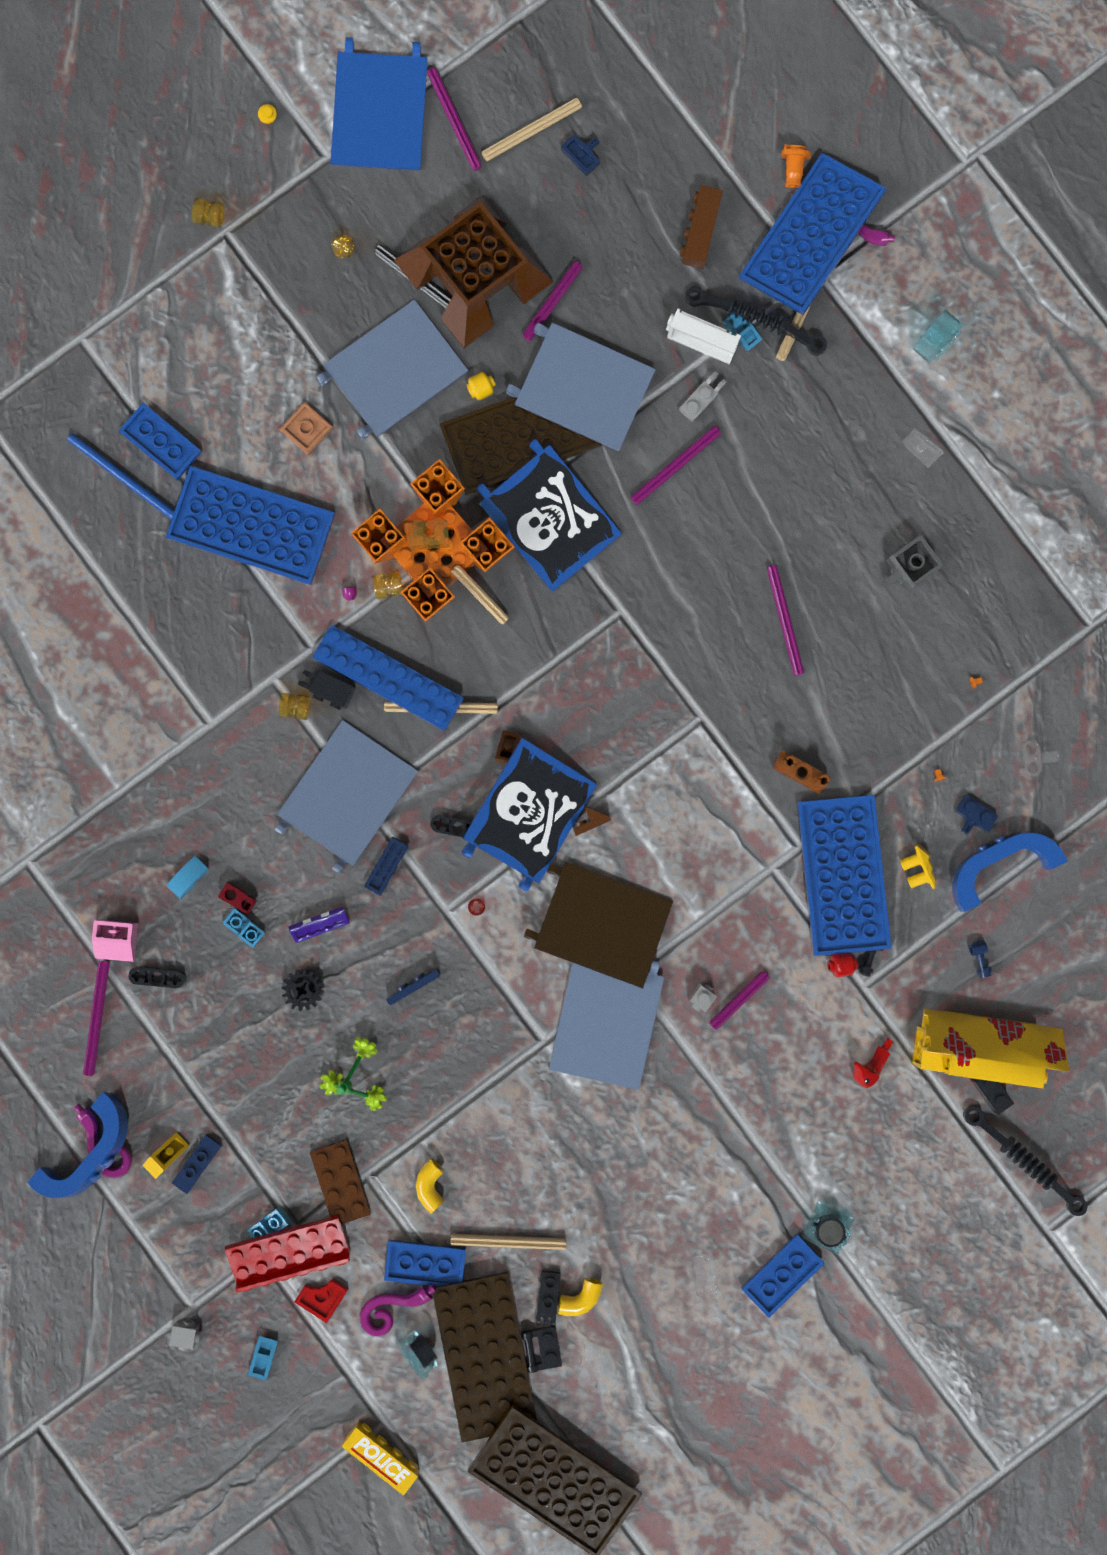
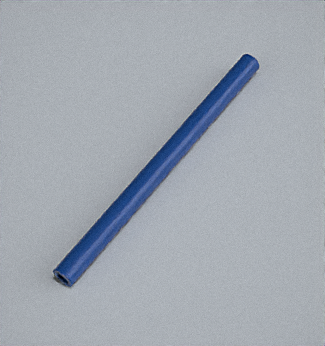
M74 433L68 436V442L172 520L175 510Z

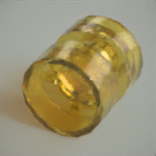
M195 198L192 206V222L200 225L208 223L210 227L221 228L225 213L224 204L216 201L208 203L206 199Z
M399 570L388 572L387 576L383 573L372 575L377 600L388 598L390 594L393 597L402 595L400 592L403 590Z
M282 692L279 702V717L291 718L295 716L296 719L307 720L310 710V696L298 694L295 697L294 694Z

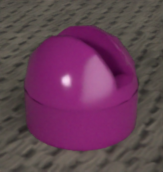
M357 587L341 588L345 600L350 601L356 598Z

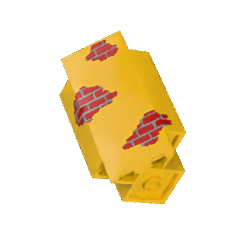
M924 1009L922 1027L917 1026L912 1065L920 1069L944 1072L953 1076L1043 1089L1048 1079L1046 1069L1070 1072L1062 1028Z

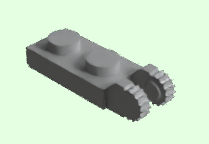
M716 371L679 408V411L692 423L718 396L720 390L727 383L723 379L715 389L710 386L718 376Z

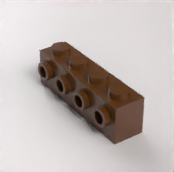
M701 185L700 191L695 192L693 203H696L695 210L691 209L688 220L692 221L691 228H686L684 239L688 240L686 246L682 245L680 257H683L682 264L704 269L723 190Z

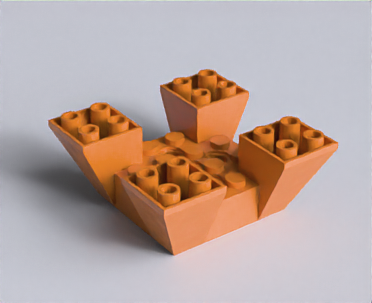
M440 459L410 483L423 505L399 525L395 526L384 512L379 509L350 533L375 563L395 559L410 576L413 582L400 593L425 622L455 598L448 587L458 580L451 573V570L456 565L461 566L465 572L469 571L473 566L486 572L515 548L491 518H488L472 531L460 517L454 507L465 488ZM420 529L428 530L424 536H419L418 531ZM447 531L455 533L452 538H446L444 535ZM433 543L440 544L439 549L435 551L431 550L430 546ZM423 555L425 560L422 563H417L415 561L417 556ZM446 557L452 559L449 565H444L442 561Z

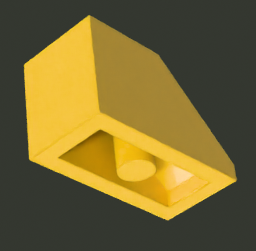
M176 1132L142 1166L156 1179L189 1145Z

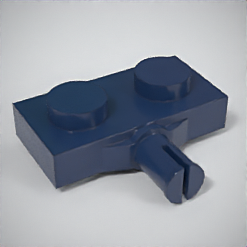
M574 134L561 146V151L585 176H588L600 165V160L592 151L600 143L596 137L586 144Z
M964 795L955 810L956 813L963 816L965 821H967L961 830L966 835L969 834L973 826L989 832L999 816L968 795Z

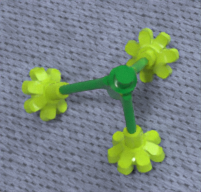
M357 1037L353 1044V1048L358 1050L357 1059L345 1080L341 1081L343 1075L340 1072L335 1075L334 1070H329L328 1076L326 1074L321 1076V1080L324 1082L320 1083V1089H326V1095H331L332 1092L335 1095L346 1093L359 1095L366 1099V1105L369 1106L370 1110L376 1111L377 1108L381 1109L383 1106L381 1101L387 1100V1095H383L384 1087L374 1085L372 1090H367L365 1093L354 1090L350 1081L360 1060L365 1056L370 1058L378 1052V1049L375 1048L376 1044L374 1042L369 1043L366 1038L361 1039Z

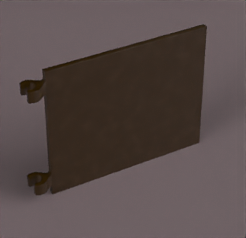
M568 862L564 863L563 868L550 863L547 873L559 876V880L541 930L537 933L526 929L523 937L536 941L534 949L643 989L673 901Z

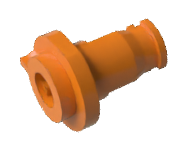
M785 144L784 149L781 151V158L786 159L787 165L785 187L798 189L801 186L805 160L811 159V152L802 145Z

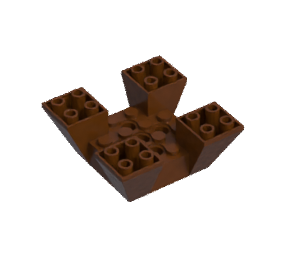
M484 195L454 216L455 221L436 235L423 238L394 259V262L417 290L437 276L453 297L444 311L441 321L464 349L494 327L485 302L508 285L524 305L553 283V280L532 254L516 246L503 230L507 223ZM460 242H465L466 244H465V245H460V244H458V243H460ZM471 257H477L478 259L472 260ZM456 268H462L463 270H462V271H456L455 269H456ZM485 271H486V272H489L490 274L484 275L482 272H485Z

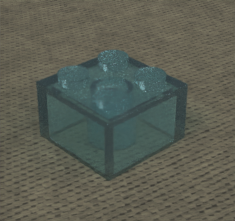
M945 309L921 336L912 350L929 364L933 359L937 361L961 333L959 329L963 323Z

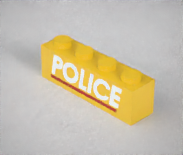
M358 1421L344 1439L341 1447L403 1496L418 1478L420 1470L418 1465L414 1461H408L404 1458L399 1449L389 1446L384 1437L375 1435L367 1424H362Z

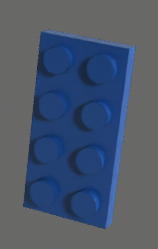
M142 403L119 429L123 436L177 481L202 453L200 449L145 403Z
M796 1233L741 1289L770 1318L825 1263Z
M389 1240L384 1281L428 1286L433 1284L437 1287L453 1282H462L466 1248Z

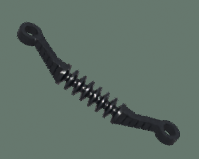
M692 286L686 291L685 300L692 307L706 305L728 311V316L734 311L736 319L742 314L743 322L749 317V324L756 320V327L763 323V330L770 326L771 333L777 328L778 336L782 333L791 336L793 339L795 338V340L805 345L809 353L814 356L822 355L826 350L827 341L824 337L820 335L809 337L786 321L787 317H784L780 322L779 314L773 319L772 311L765 316L764 308L758 313L757 305L751 310V303L744 307V300L736 304L737 297H734L732 300L704 295V291L698 286ZM691 293H698L700 298L696 301L690 298ZM818 341L822 344V348L816 350L812 347V343Z
M969 1106L964 1110L963 1118L967 1124L980 1126L1002 1145L1000 1151L1002 1153L1008 1151V1158L1014 1156L1013 1163L1020 1162L1019 1168H1025L1024 1172L1026 1174L1031 1173L1030 1177L1032 1179L1037 1178V1184L1043 1183L1042 1188L1044 1190L1053 1189L1066 1201V1208L1071 1214L1082 1216L1086 1213L1088 1205L1085 1199L1077 1195L1071 1196L1057 1182L1058 1175L1056 1173L1051 1174L1050 1168L1045 1169L1046 1165L1044 1163L1039 1164L1040 1160L1038 1158L1032 1160L1033 1153L1026 1154V1147L1020 1149L1022 1145L1020 1142L1014 1144L1016 1139L1013 1136L1007 1139L984 1120L982 1110L978 1107ZM972 1111H977L978 1118L975 1121H970L969 1114ZM1080 1201L1081 1208L1074 1211L1072 1208L1073 1203Z

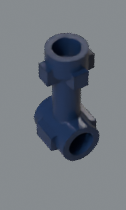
M972 942L969 945V952L972 956L976 955L980 968L976 970L977 975L980 978L992 976V968L987 967L984 953L988 952L986 942Z

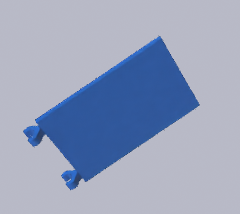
M346 37L345 52H338L330 164L420 171L428 63L427 57H421V42H413L412 56L354 53L355 43L353 38Z

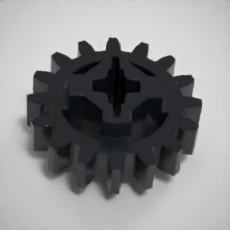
M298 969L295 972L296 975L293 973L289 974L290 980L284 979L287 986L281 988L286 990L282 997L288 998L285 1003L291 1002L292 1009L298 1006L299 1011H302L303 1007L308 1011L310 1010V1005L313 1007L317 1006L316 1000H322L319 994L324 993V990L320 989L324 983L318 982L320 976L314 977V971L308 974L307 969H304L302 973ZM299 977H305L303 982L300 983L294 980ZM312 982H313L314 985H315V991L312 990V986H311V983H312ZM305 985L307 993L305 992L300 996L301 989L299 987ZM291 989L294 991V998L291 995ZM307 997L309 999H312L309 1002L301 1003L303 998Z

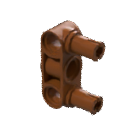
M782 750L772 767L819 794L830 782L827 774ZM799 767L805 770L803 777H799L797 774Z

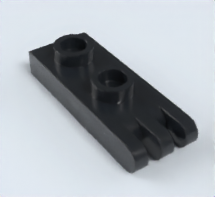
M541 1270L536 1324L540 1325L541 1317H544V1325H548V1318H552L551 1326L556 1324L561 1272Z

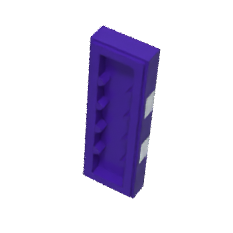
M342 906L288 927L294 941L298 943L350 923V920Z

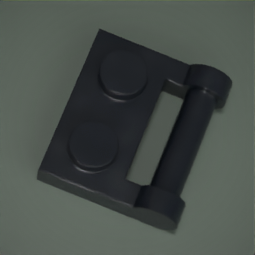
M556 1325L521 1332L522 1339L525 1342L528 1373L562 1367ZM533 1337H538L542 1362L536 1363L532 1342Z

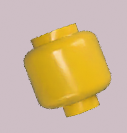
M480 372L470 377L466 386L472 398L482 400L494 393L493 386H496L491 375L487 376L485 372Z

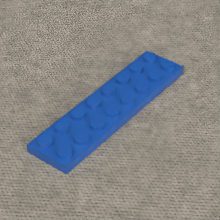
M333 625L330 626L312 656L316 661L444 732L464 700L462 696Z

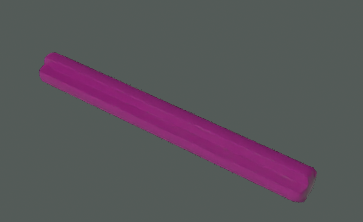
M574 261L523 332L522 337L527 341L533 339L536 324L540 323L543 325L582 270V265L579 262Z

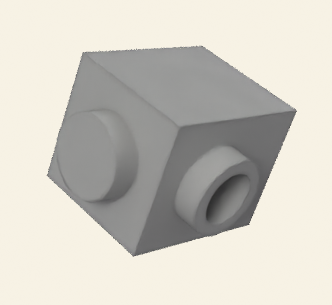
M699 984L688 998L692 1002L690 1006L698 1012L701 1010L706 1012L717 998L713 994L715 990L707 984L704 987Z
M192 1320L176 1321L172 1327L169 1346L179 1347L178 1349L181 1351L193 1350L201 1340L200 1324H195Z

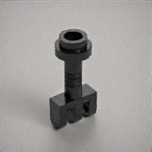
M876 950L868 951L864 965H859V974L867 977L873 974L874 970L871 969Z

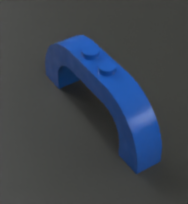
M1019 833L1008 837L1003 835L996 838V843L990 846L987 843L978 847L977 852L961 862L954 874L952 892L959 911L966 912L982 904L975 891L974 883L977 874L983 868L1022 849H1028L1039 857L1045 870H1052L1068 862L1063 851L1053 840L1037 833Z
M103 1092L91 1106L102 1119L103 1135L99 1143L71 1176L64 1180L59 1178L50 1168H39L27 1182L32 1189L46 1197L68 1198L81 1194L100 1179L104 1169L114 1162V1157L121 1150L128 1131L126 1111L120 1100L113 1093Z

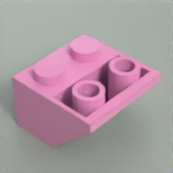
M94 920L92 944L95 958L134 962L138 923Z

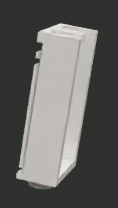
M677 309L675 314H671L666 328L669 331L667 338L727 364H730L741 337L739 334H736V336L731 335L732 332L729 331L727 333V330L682 311L680 313V309Z

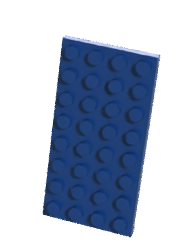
M821 153L802 181L801 186L798 187L739 275V279L804 315L885 194L886 187Z
M190 466L166 538L312 585L335 513Z
M875 795L797 802L813 956L892 949Z

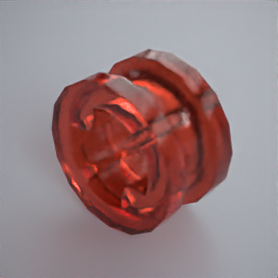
M475 898L469 902L468 910L472 915L479 916L485 911V903L481 899ZM475 901H478V904H482V908L479 909L480 912L478 913L471 909Z

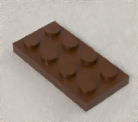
M348 1139L310 1151L330 1217L339 1215L341 1224L370 1215L371 1211Z

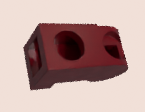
M229 881L218 895V898L247 914H250L257 903L255 898Z

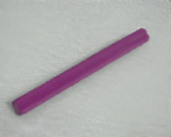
M433 67L427 71L430 81L472 170H479L482 167L481 162L437 68Z
M713 426L631 496L633 503L636 505L641 503L721 434L720 429L717 426Z
M771 565L767 567V572L794 676L802 675L804 669L777 565Z
M102 960L98 962L86 1046L83 1075L92 1076L95 1073L110 963Z

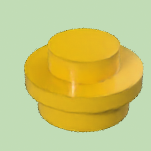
M269 104L262 105L258 110L260 121L265 124L273 123L277 117L276 109Z

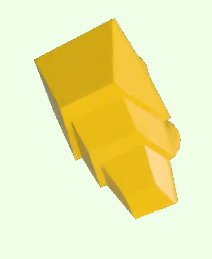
M921 844L915 846L916 854L900 859L904 871L921 865L923 868V872L907 877L911 888L928 883L935 889L936 878L930 859L931 854Z

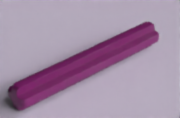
M761 971L710 1021V1025L716 1030L720 1028L770 979L769 975L765 971Z

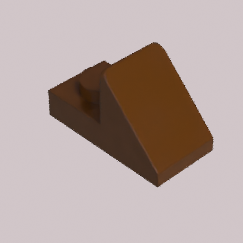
M503 730L494 761L507 763L520 742L521 734Z
M584 807L590 822L583 820L576 823V828L573 831L575 836H578L611 821V818Z

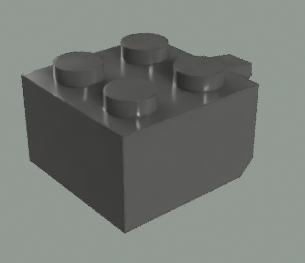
M920 535L886 560L891 567L890 572L892 575L884 581L888 587L898 581L899 584L902 583L907 591H909L944 565L923 536Z

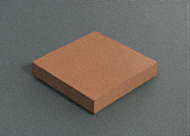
M304 402L279 430L309 456L333 430V426Z

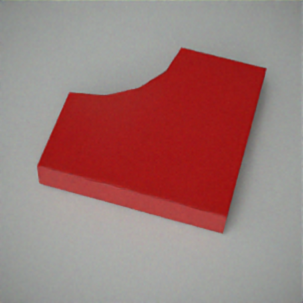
M333 1278L327 1284L320 1287H312L305 1284L294 1303L327 1323L349 1288Z

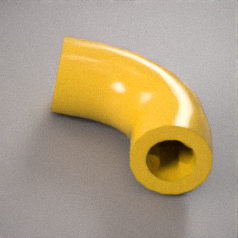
M430 1158L424 1164L417 1175L415 1185L418 1199L430 1214L444 1201L435 1190V1182L444 1173V1169L433 1158Z
M585 1278L583 1289L579 1295H560L557 1314L580 1316L589 1312L597 1304L604 1283L598 1279Z

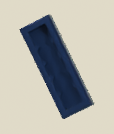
M392 836L364 887L381 896L407 852L409 845Z
M436 969L426 976L422 973L413 978L415 982L409 986L405 983L396 988L398 992L386 999L387 1003L391 1006L437 979L441 975L439 970Z
M206 1134L174 1178L172 1184L188 1194L222 1145Z

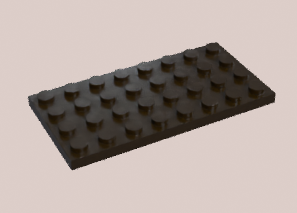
M516 397L505 399L439 424L460 482L465 488L466 496L478 492L477 487L482 483L489 488L505 482L537 456L530 448V443L533 440H537L543 450L550 445L561 460L603 446V444L516 406Z
M509 1272L463 1280L462 1282H453L438 1287L435 1286L436 1292L433 1293V1299L461 1442L490 1437L512 1405L538 1421Z
M514 1405L510 1407L468 1467V1473L590 1555H600L642 1496L640 1490Z

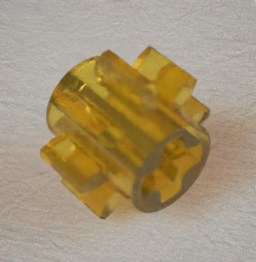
M343 234L342 237H335L331 246L334 250L333 253H335L334 256L342 260L344 256L349 258L352 255L355 245L352 244L351 237Z

